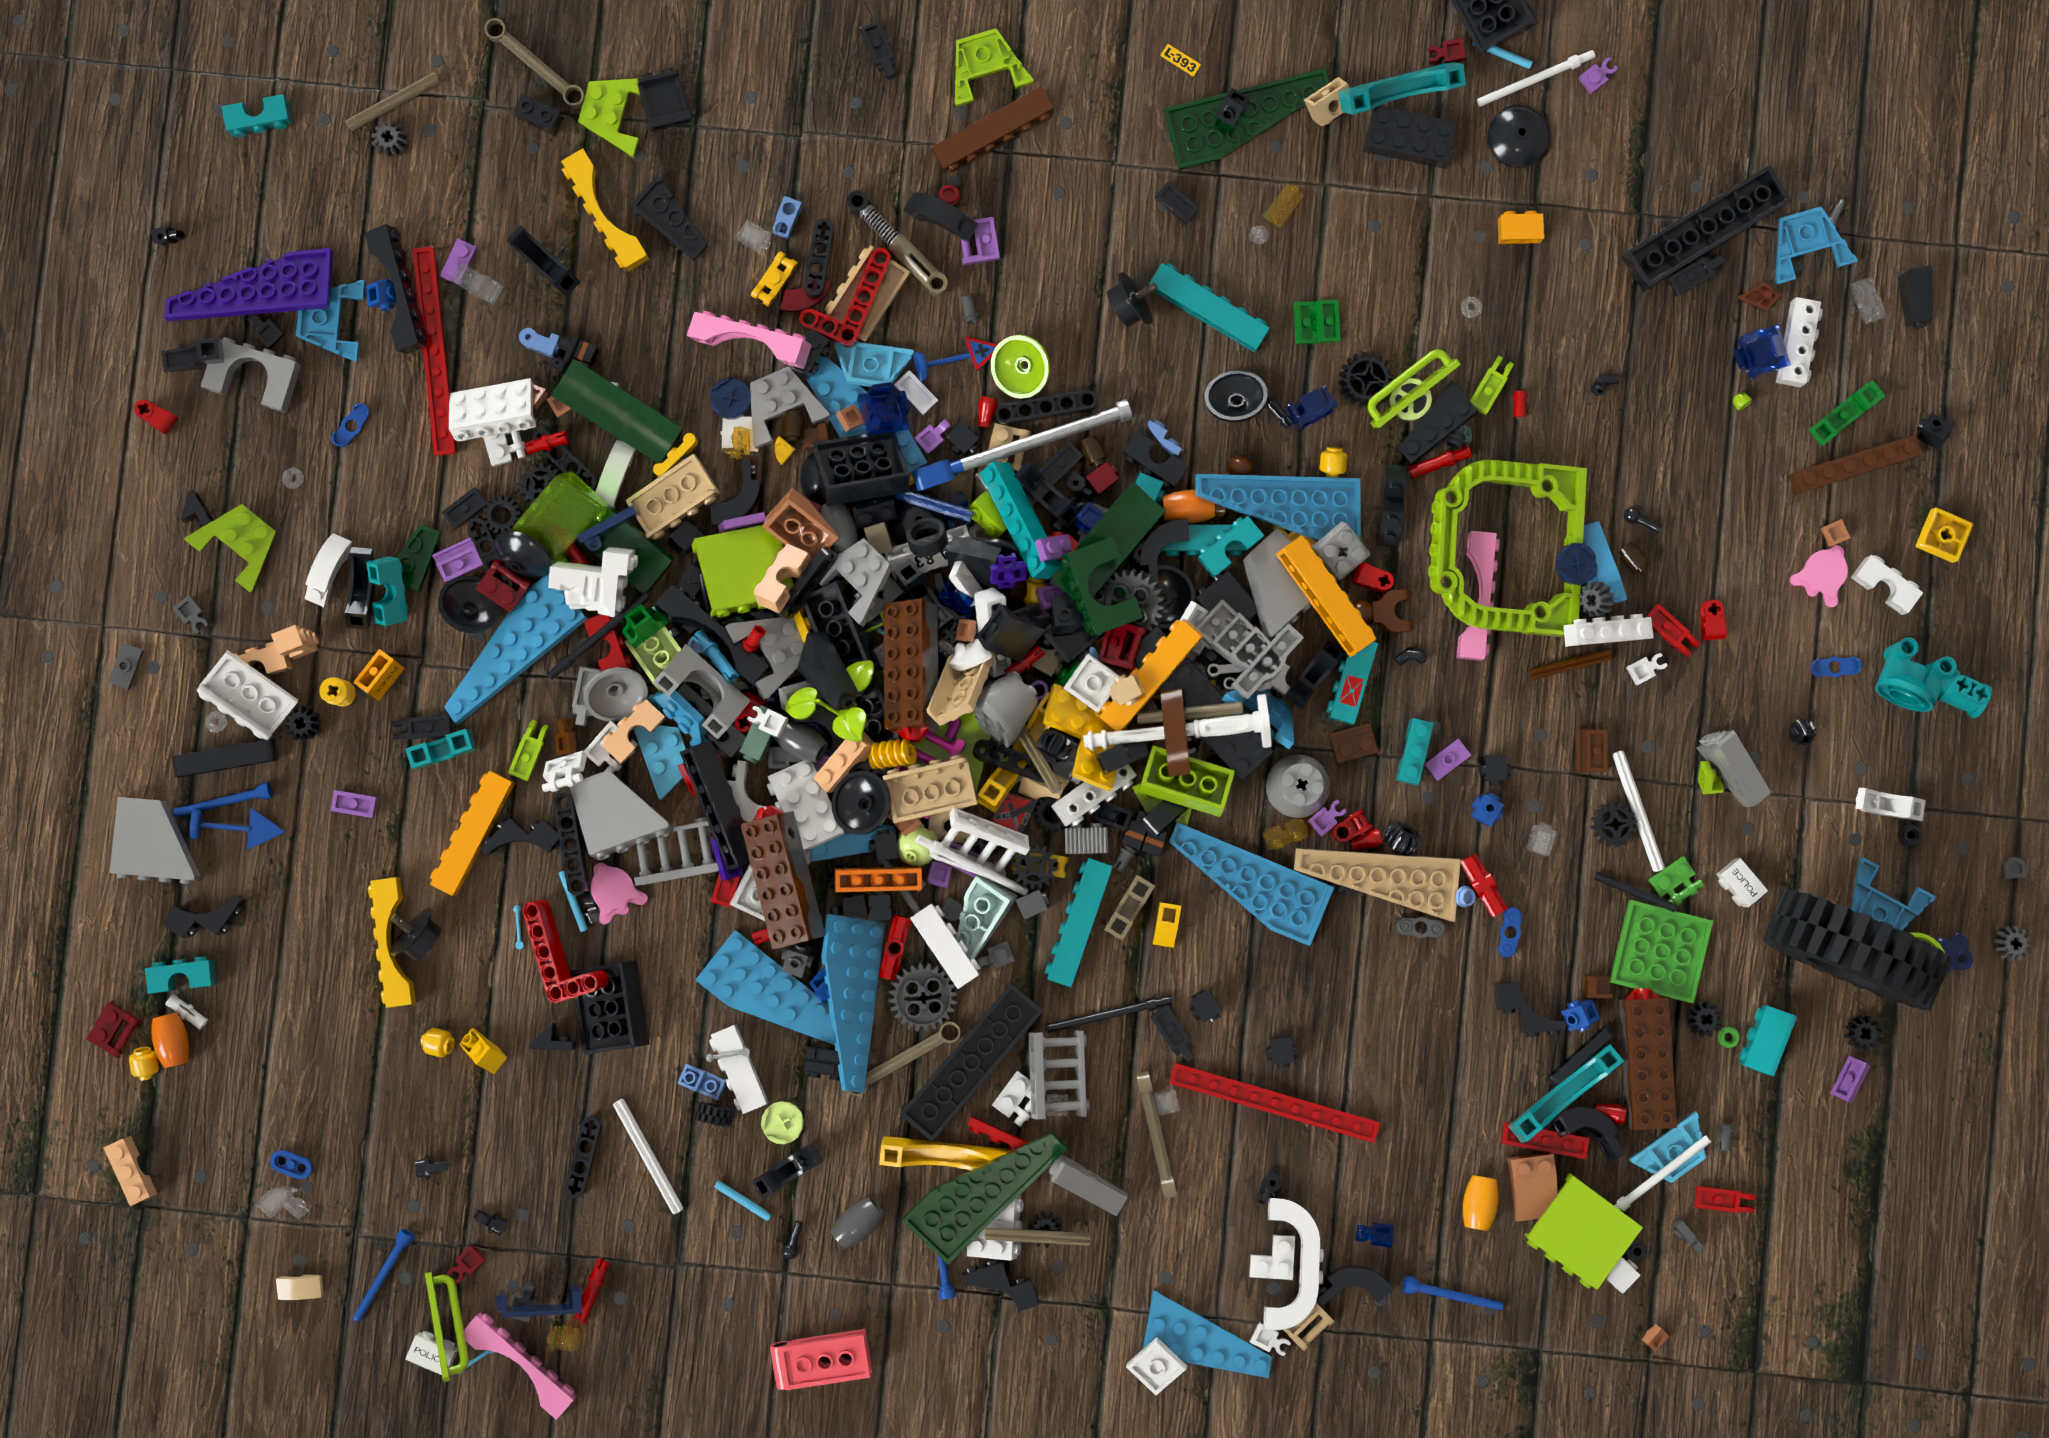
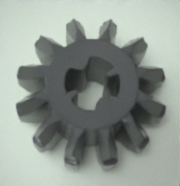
M382 121L381 129L375 126L378 133L371 134V137L375 139L372 145L377 147L376 151L379 154L384 152V155L389 157L392 152L397 157L398 150L404 152L402 145L408 144V141L404 139L407 137V133L402 131L403 127L400 124L395 125L394 121H390L389 125H387L386 122Z
M1602 581L1589 582L1588 585L1581 588L1583 593H1580L1578 596L1582 601L1578 605L1584 606L1583 612H1589V616L1602 617L1612 611L1611 605L1616 603L1612 600L1615 593H1610L1611 586H1605V583Z
M2005 926L2003 928L2004 932H1997L2000 939H1994V943H1999V946L1994 950L1996 952L2001 951V958L2005 959L2007 957L2008 961L2013 962L2015 959L2021 961L2022 955H2029L2026 948H2032L2033 946L2027 944V941L2032 937L2025 936V929L2019 930L2018 926H2012L2011 928ZM2010 942H2015V946L2010 945Z

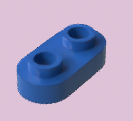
M287 1150L276 1151L270 1158V1165L275 1171L296 1179H305L313 1172V1163L310 1159ZM281 1157H285V1164L280 1162ZM301 1164H304L306 1166V1170L304 1172L300 1170Z

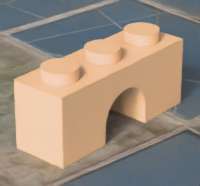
M786 544L783 550L778 552L773 565L767 569L761 583H758L755 587L754 596L757 603L780 614L790 598L787 587L781 583L788 577L799 578L811 562L809 553Z
M294 625L271 634L279 655L285 656L289 654L290 658L298 659L319 650L317 646L319 639L316 633H312L311 630Z
M274 642L265 644L266 648L258 650V647L245 650L246 654L239 656L237 653L234 654L251 667L257 662H262L266 673L270 675L292 669L289 655H279Z
M647 699L644 702L640 700L632 708L634 711L629 718L625 716L617 724L619 728L614 733L609 732L602 740L604 742L602 747L621 765L636 750V747L629 742L628 736L630 731L635 727H643L649 733H652L666 719Z
M864 731L862 742L844 740L813 777L814 780L827 793H834L839 782L849 775V770L858 762L865 761L869 757L872 745L875 742Z
M131 1136L104 1147L130 1206L157 1195L150 1176L144 1175L138 1166L137 1157L140 1154Z

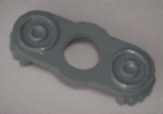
M1402 917L1396 920L1395 923L1396 932L1402 936L1412 935L1418 938H1439L1446 931L1445 924L1439 919L1428 920L1424 917H1417L1416 919ZM1420 921L1427 925V930L1423 934H1419L1415 930L1416 923Z

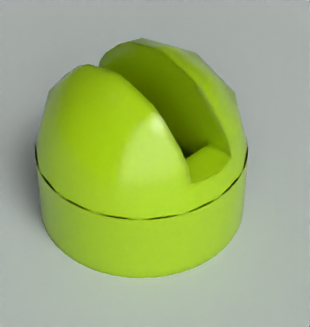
M1742 392L1733 398L1734 406L1738 411H1741L1752 402V399Z

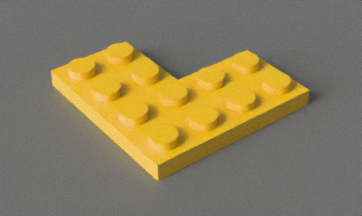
M1054 684L1051 686L1043 724L1080 739L1072 777L1108 792L1111 791L1114 786L1117 770L1104 775L1095 756L1116 745H1109L1107 749H1104L1103 746L1094 747V750L1091 751L1089 748H1085L1083 735H1088L1089 731H1092L1093 734L1101 733L1103 729L1106 732L1116 731L1099 717L1103 713L1101 710L1097 713L1063 689L1062 686Z

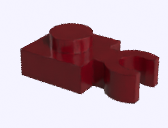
M1463 38L1443 41V48H1438L1437 46L1428 48L1429 53H1437L1435 58H1430V64H1437L1441 59H1445V63L1466 60Z
M470 1244L455 1259L459 1265L449 1269L447 1275L449 1276L454 1271L458 1272L459 1277L455 1281L457 1284L463 1280L465 1271L471 1275L486 1258Z

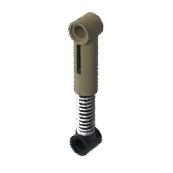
M852 191L847 197L851 213L863 218L867 224L869 223L871 229H874L876 234H879V237H882L884 242H887V245H889L888 249L928 289L932 296H944L948 291L946 276L940 273L903 234H897L898 232H895V229L889 226L890 223L887 224V221H884L885 218L876 213L877 210L874 211L872 203L863 191ZM862 199L864 202L862 206L855 207L853 201ZM916 263H918L930 276L928 277ZM937 280L943 282L942 288L934 289L932 287L933 282Z

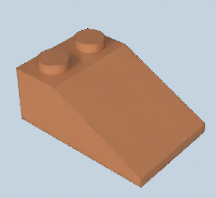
M793 488L770 511L763 524V528L783 544H789L808 552L811 561L822 548L831 547L839 538V535L810 501Z
M1549 1152L1507 1157L1516 1222L1539 1219L1558 1194L1554 1155Z

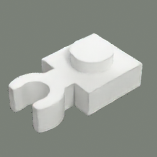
M1661 653L1654 655L1650 662L1647 657H1644L1626 667L1635 685H1639L1656 676L1654 669L1661 670L1667 667V663L1658 665L1656 662L1657 658L1662 656Z
M753 706L752 709L758 712V716L756 718L748 716L747 719L753 724L761 723L759 726L760 730L779 738L788 718L769 709L764 714L759 707Z
M1260 1322L1250 1339V1343L1268 1352L1274 1347L1277 1353L1285 1356L1286 1353L1280 1350V1345L1285 1343L1290 1346L1291 1344L1286 1338L1278 1339V1331L1263 1329V1324Z

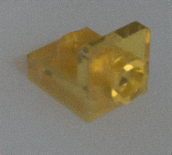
M741 426L733 427V434L731 436L733 448H722V453L728 454L729 458L740 459L742 455H750L751 430Z
M555 1326L551 1332H548L547 1345H550V1351H555L556 1349L578 1351L581 1328Z

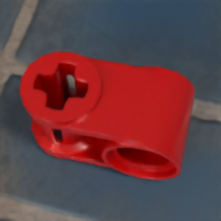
M139 400L134 406V412L139 418L148 422L152 427L165 435H168L178 419L174 414L148 400ZM145 407L150 410L148 414L144 411Z
M1362 562L1356 567L1351 582L1364 588L1385 593L1393 586L1394 578L1389 572ZM1383 577L1386 578V582L1389 583L1386 584L1384 587L1380 586L1381 582L1378 581L1382 580Z
M1718 600L1704 602L1700 607L1703 641L1726 639L1727 628L1723 604ZM1713 607L1716 609V611L1709 612L1708 608Z
M747 691L745 695L750 702L734 721L736 729L743 733L749 732L752 723L747 719L750 725L742 729L741 719L745 720L748 716L755 718L758 712L752 709L753 706L760 708L761 705L765 707L767 704V699L763 700L762 697L750 691Z
M1361 808L1336 824L1331 829V837L1335 842L1343 843L1372 828L1373 825L1368 823L1363 815L1364 810ZM1339 827L1346 830V837L1344 839L1337 836V829Z

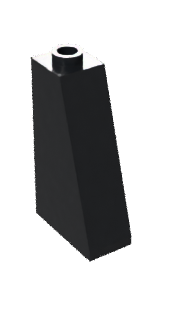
M826 632L807 633L797 670L835 711L853 708L858 690Z

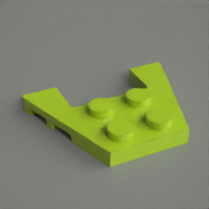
M996 28L956 40V107L974 102L968 81L999 71L1010 70L1015 89L1034 84L1031 75L1022 66V63L1014 55L1012 49Z
M638 78L589 81L578 120L579 124L599 137L604 138L630 157L635 158L639 139L621 134L619 130L629 94L632 93L640 96L637 87Z
M241 504L186 536L184 540L200 552L213 536L220 539L248 562V565L235 581L251 592L276 531Z

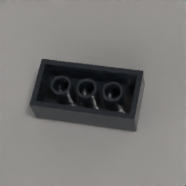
M1377 106L1373 108L1363 152L1445 169L1449 163L1457 122Z

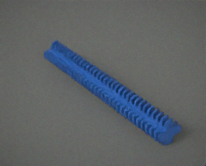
M909 491V493L893 495L894 499L967 522H971L973 510L971 512V509L966 511V508L962 507L961 509V506L956 508V505L954 507L952 503L949 506L947 502L945 504L944 501L942 503V500L937 502V499L935 500L934 498L932 500V497L930 499L928 496L925 498L923 494L920 497V493L919 495L916 492L913 494V491L912 493Z

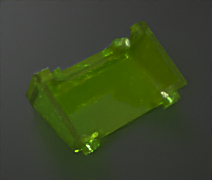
M573 471L561 473L548 484L510 531L526 534L540 542L552 555L554 564L557 561L566 562V551L578 538L577 535L582 533L589 523L595 520L599 522L606 515L605 510L609 505Z

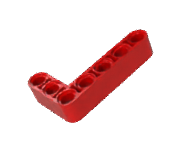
M877 248L873 251L843 322L813 309H805L799 318L802 327L808 332L812 329L830 341L844 347H854L860 339L890 269L892 261L888 250ZM878 256H886L887 260L885 263L879 264L876 262ZM875 274L879 276L878 281L875 283L868 281L870 275ZM862 294H869L871 296L867 302H861L859 299ZM854 313L862 314V318L859 321H853L851 317ZM806 317H815V322L810 325L805 324ZM827 324L835 326L834 330L830 333L824 331V327ZM847 332L854 333V337L850 341L843 339L844 334Z
M540 899L524 905V919L548 999L553 1003H558L604 989L608 985L609 979L608 975L602 970L571 978L550 904L546 900Z

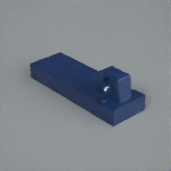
M631 506L580 533L577 537L580 543L586 544L591 552H595L604 547L601 539L602 535L641 514L637 507Z

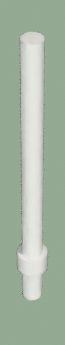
M1590 50L1579 56L1573 55L1565 62L1477 99V103L1481 107L1571 68L1573 70L1580 67L1581 63L1595 58V53L1593 50Z
M918 835L915 840L916 843L928 848L929 852L935 855L940 854L1024 896L1028 892L1027 887H1023V885L943 847V844L936 840L931 841L921 835Z
M1705 1135L1627 1196L1620 1197L1614 1206L1620 1211L1627 1210L1631 1207L1630 1204L1711 1143L1710 1139Z

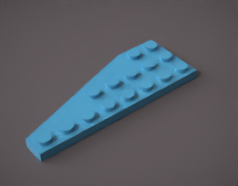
M828 357L821 359L819 363L820 368L814 376L812 375L809 380L805 378L818 401L829 412L831 416L829 420L840 438L894 429L909 474L911 471L928 464L908 428L860 385L847 384L843 371ZM855 404L865 423L858 428L846 432L836 414L840 410Z
M1195 475L1196 497L1316 541L1322 539L1340 522H1345L1361 540L1360 478Z
M549 574L530 587L514 611L506 615L444 708L456 724L459 725L588 619L582 609L569 608V605L565 602L564 590L548 588Z
M1176 822L1169 839L1170 844L1267 928L1305 945H1311L1334 887Z
M827 914L821 958L822 965H825L826 976L824 978L825 984H828L830 996L828 1004L832 1030L835 1031L836 1036L835 1050L838 1051L840 1064L838 1065L841 1089L843 1091L864 1093L885 923Z
M734 930L696 978L698 983L731 1008L833 1045L836 1043L835 1031L832 1030L829 1004L820 1001L815 996L816 993L795 976L782 972L783 967L737 930Z

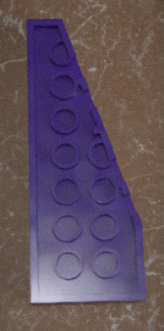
M331 248L288 252L283 254L284 257L277 260L270 259L265 261L264 265L256 268L251 266L221 278L222 281L214 284L210 282L204 284L201 289L193 292L189 290L166 299L164 318L167 322L330 308L333 251Z

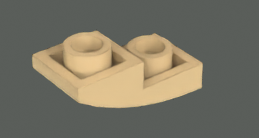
M322 1275L281 1276L276 1279L278 1300L314 1299L324 1296Z

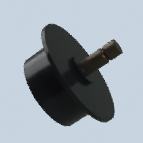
M1119 273V284L1107 291L1113 311L1127 327L1140 320L1148 325L1151 324L1153 321L1152 314L1145 297L1158 290L1157 285L1153 282L1148 287L1139 290L1126 273Z
M431 908L420 912L409 924L396 913L390 918L394 924L403 930L391 948L390 954L392 956L404 953L412 961H417L433 947L442 929L431 920L433 914Z

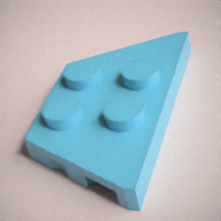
M833 342L847 384L889 389L914 354V350L861 342H858L854 347L848 348Z
M659 725L652 733H649L643 727H635L634 731L658 799L662 800L683 778L677 766L684 763L680 751L687 749L678 727Z
M1696 1111L1692 1112L1677 1123V1128H1670L1630 1157L1629 1161L1652 1174H1656L1702 1138L1698 1123V1113ZM1704 1148L1671 1172L1664 1180L1673 1183L1706 1159Z

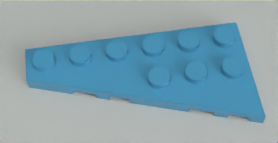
M1153 1289L1142 1350L1158 1337L1183 1362L1269 1378L1272 1355L1240 1339L1231 1332L1224 1330L1215 1323Z

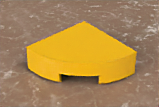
M779 436L775 442V455L778 462L783 466L796 449Z

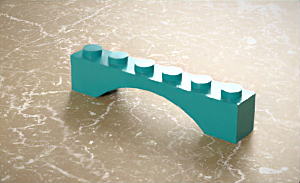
M1449 62L1340 90L1341 111L1353 115L1372 110L1379 105L1400 98L1465 86L1464 64Z
M1611 1045L1602 1047L1563 1082L1554 1087L1509 1124L1508 1127L1521 1143L1529 1141L1564 1108L1611 1073L1624 1060Z

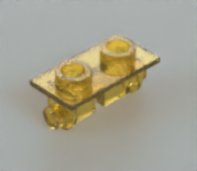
M1287 183L1263 217L1280 229L1304 194L1299 191L1300 188L1297 185L1293 184L1291 186Z
M1296 818L1285 822V831H1282L1280 825L1266 829L1263 837L1267 841L1268 850L1282 848L1286 843L1298 842L1303 840L1305 836H1308L1307 826H1305L1303 819Z

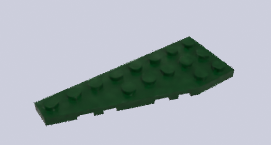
M1326 68L1237 90L1249 97L1250 100L1234 127L1224 124L1216 117L1225 96L1229 92L1164 108L1163 112L1178 170L1219 161L1306 106L1304 99L1329 84Z

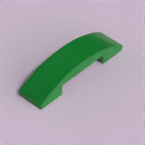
M1871 380L1808 431L1822 447L1856 418L1884 398L1885 395L1876 383Z

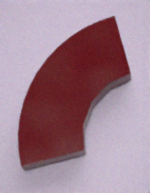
M813 278V286L809 287L811 292H815L818 289L817 279ZM825 280L823 294L817 299L809 298L805 293L804 286L795 290L786 289L780 311L800 312L818 304L829 292L832 281Z

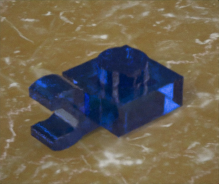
M1373 1222L1371 1227L1357 1225L1355 1240L1359 1242L1371 1240L1370 1245L1392 1248L1394 1226Z

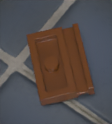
M1371 723L1329 734L1337 764L1378 753Z
M1575 730V772H1608V730Z

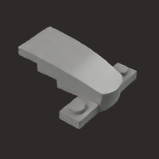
M1223 599L1196 627L1205 635L1202 640L1243 671L1231 684V687L1245 700L1262 683L1270 682L1279 675L1289 653L1304 638L1288 623L1270 642L1257 627H1253L1240 612L1237 614Z

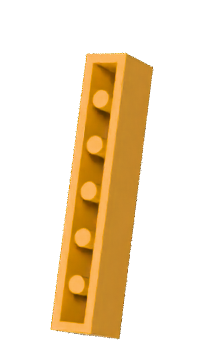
M1301 535L1276 554L1350 658L1377 639L1372 628L1362 619L1359 610L1354 608L1349 601L1348 595L1338 586L1335 577L1325 568L1322 559L1314 553L1308 540L1304 539Z
M1177 619L1169 628L1172 632L1167 638L1163 636L1156 643L1155 646L1158 647L1153 654L1149 652L1142 660L1144 665L1139 670L1136 668L1130 674L1136 673L1146 691L1137 697L1139 701L1128 707L1126 704L1120 706L1118 702L1107 701L1101 708L1103 713L1099 717L1115 731H1123L1138 712L1141 711L1205 636L1188 620L1182 619L1179 621Z
M489 771L488 774L484 773L479 782L481 787L478 793L475 792L469 802L471 806L468 812L465 811L460 818L461 826L451 835L450 841L452 843L449 849L443 851L440 857L442 862L439 868L436 867L430 876V879H432L430 885L451 896L458 895L480 849L483 847L482 842L489 835L515 785V782L493 771Z

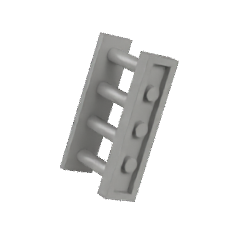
M706 817L694 819V824L674 827L675 831L669 832L678 833L683 862L679 870H673V867H670L665 837L657 838L662 865L661 873L652 874V870H649L645 845H637L641 872H639L640 877H634L635 885L641 886L718 872V865L711 855L707 832L709 824ZM698 828L704 861H702L701 866L694 867V863H691L686 830Z
M1073 1030L1074 1037L1045 1038L1042 1032H1028L1031 1118L1046 1119L1045 1114L1049 1111L1076 1110V1116L1087 1117L1089 1101L1086 1099L1084 1047L1087 1045V1038L1084 1031ZM1074 1046V1059L1046 1060L1043 1058V1049L1045 1047ZM1075 1067V1080L1046 1081L1044 1079L1046 1068ZM1075 1089L1076 1101L1047 1103L1045 1101V1092L1047 1090Z

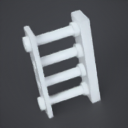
M954 807L949 813L951 829L941 842L943 847L1006 877L1005 866L1015 852L1026 855L1030 850L1027 835ZM959 831L970 834L960 850L949 847ZM978 838L989 841L978 858L968 854ZM997 845L1008 848L997 864L986 861ZM930 852V857L934 858L937 861H943L945 863L983 876L940 854L935 855Z

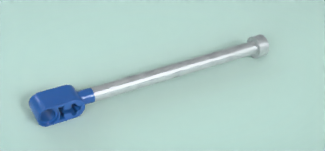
M1126 399L1115 403L1116 407L951 463L949 459L913 470L911 473L917 491L919 492L956 479L955 474L1118 419L1121 422L1131 420L1133 417L1128 401Z

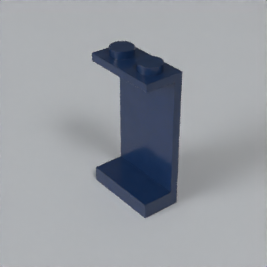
M577 1285L568 1286V1303L507 1307V1295L504 1290H499V1296H495V1308L503 1318L582 1313V1295Z

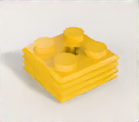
M1933 508L1930 510L1916 543V548L1951 563L1957 562L1970 535L1973 523L1939 508ZM1946 531L1945 535H1946L1948 538L1943 539V538H1942V535H1941V532Z

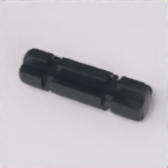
M1268 393L1267 410L1277 421H1281L1280 424L1285 429L1289 428L1294 423V420L1289 415H1286L1287 412L1276 401H1273V397Z

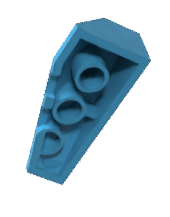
M1599 521L1584 525L1583 544L1593 550L1596 555L1597 571L1589 582L1602 581L1605 583V586H1611L1609 592L1615 593L1612 597V600L1616 602L1615 604L1627 600L1621 577ZM1589 582L1581 584V588L1588 585ZM1580 605L1581 613H1585L1583 612L1584 606Z
M882 824L875 831L865 835H855L843 830V835L810 849L811 860L813 862L870 852L869 840H872L871 836L877 835L876 831L889 829V833H896L895 826Z

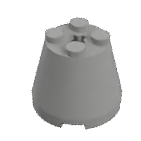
M1016 671L1008 673L982 688V693L976 702L977 706L973 710L975 713L974 717L978 721L977 724L997 743L1000 744L1003 741L1004 745L1009 747L1016 740L1039 702L1035 697L1037 692L1031 685L1028 684L1026 686Z
M1300 754L1284 757L1275 763L1266 781V793L1272 806L1281 814L1293 818H1303L1316 813L1325 804L1330 791L1329 777L1324 767L1314 758ZM1297 780H1306L1308 782L1303 789H1297L1296 787L1298 785Z

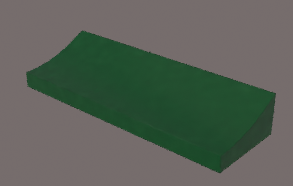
M573 359L551 395L656 463H661L682 430L680 426L575 359Z
M576 479L556 505L548 512V515L578 539L577 535L619 512L582 481ZM629 521L602 535L601 539L604 547L593 552L600 559H603V551L610 546L635 549V555H638L637 568H634L628 574V582L641 593L652 591L674 561L673 557L651 539H647L645 534Z
M1134 481L1131 482L1075 549L1077 550L1114 536L1121 557L1102 563L1093 569L1088 579V589L1093 598L1166 512ZM1061 565L1052 576V583L1077 601L1075 592L1073 593L1069 587V575L1063 570Z

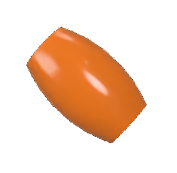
M1195 490L1177 491L1162 497L1163 508L1166 510L1163 515L1165 521L1171 522L1188 519V524H1194L1215 517V503L1196 497Z
M178 1013L153 1018L151 1028L152 1042L157 1058L162 1066L168 1068L188 1063L190 1052L189 1039L185 1025Z

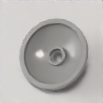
M610 668L598 673L588 682L584 691V702L587 710L594 717L603 721H621L625 716L629 718L634 712L632 708L640 700L644 702L647 699L648 689L645 680L637 672L628 668Z

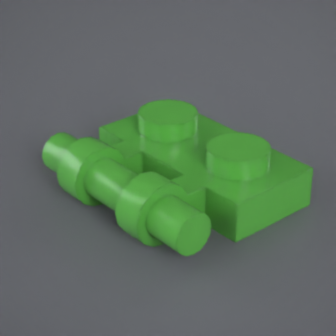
M1681 856L1665 867V869L1647 879L1658 897L1667 894L1670 898L1667 901L1675 903L1677 906L1682 904V900L1688 896L1697 894L1698 890L1704 886L1699 879L1691 883L1689 878L1696 873L1684 856ZM1682 883L1685 889L1676 894L1673 889Z

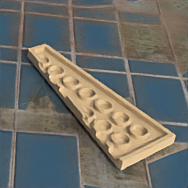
M1296 848L1294 870L1455 922L1460 859Z

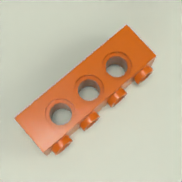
M920 867L835 869L836 892L922 890V869Z

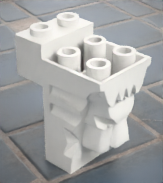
M610 546L603 551L602 566L557 561L550 566L548 588L564 590L565 602L569 605L570 609L598 610V614L615 617L625 608L626 596H623V589L627 587L628 574L634 568H637L638 555H635V549Z

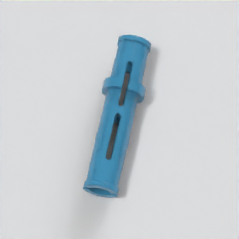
M704 630L697 631L693 639L701 647L702 653L710 658L728 683L736 681L737 677H739L738 672L720 652L716 642L712 641Z

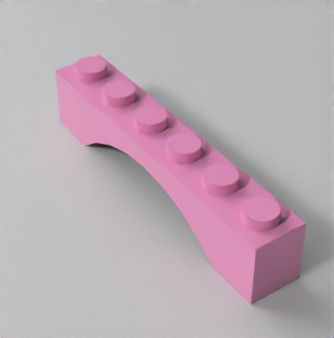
M703 311V314L694 312L687 336L694 341L712 346L735 338L755 339L764 342L773 351L776 358L784 364L802 369L805 367L812 346L805 340L806 337L794 333L793 336L787 335V332L780 329H775L774 332L760 324L754 327L751 326V323L744 320L734 322L732 318L724 315L718 318L715 317V314L708 311Z
M1470 531L1468 533L1466 555L1472 562L1478 578V604L1493 607L1494 604L1490 600L1491 593L1495 592V581H1492L1493 572L1496 573L1497 560H1494L1495 552L1499 550V539H1496L1497 533ZM1468 626L1458 637L1456 658L1484 660L1485 656L1489 655L1490 645L1486 642L1487 635L1491 634V630Z
M485 1313L476 1315L464 1329L466 1342L475 1350L498 1352L518 1363L533 1381L539 1396L540 1406L557 1420L577 1397L574 1394V1389L568 1384L563 1385L558 1380L559 1377L555 1372L550 1369L547 1371L542 1366L543 1363L534 1355L531 1357L525 1352L526 1348L520 1342L515 1343L510 1339V1334L501 1327L499 1329L493 1324L494 1320Z

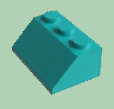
M1766 1005L1758 1008L1754 1015L1755 1024L1753 1028L1749 1029L1746 1036L1748 1040L1746 1047H1743L1740 1051L1739 1064L1774 1077L1797 1016Z

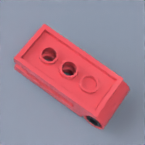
M866 1329L795 1339L791 1342L782 1341L770 1345L776 1387L779 1390H792L870 1378L873 1371ZM847 1353L852 1358L846 1359L842 1356V1354ZM821 1357H828L830 1362H824Z

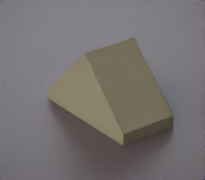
M884 522L864 528L868 542L877 551H880L881 555L882 551L887 552L888 555L894 554Z

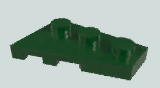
M420 525L405 543V547L394 557L400 559L403 567L402 580L406 587L421 591L433 559L432 555L436 551L442 532Z

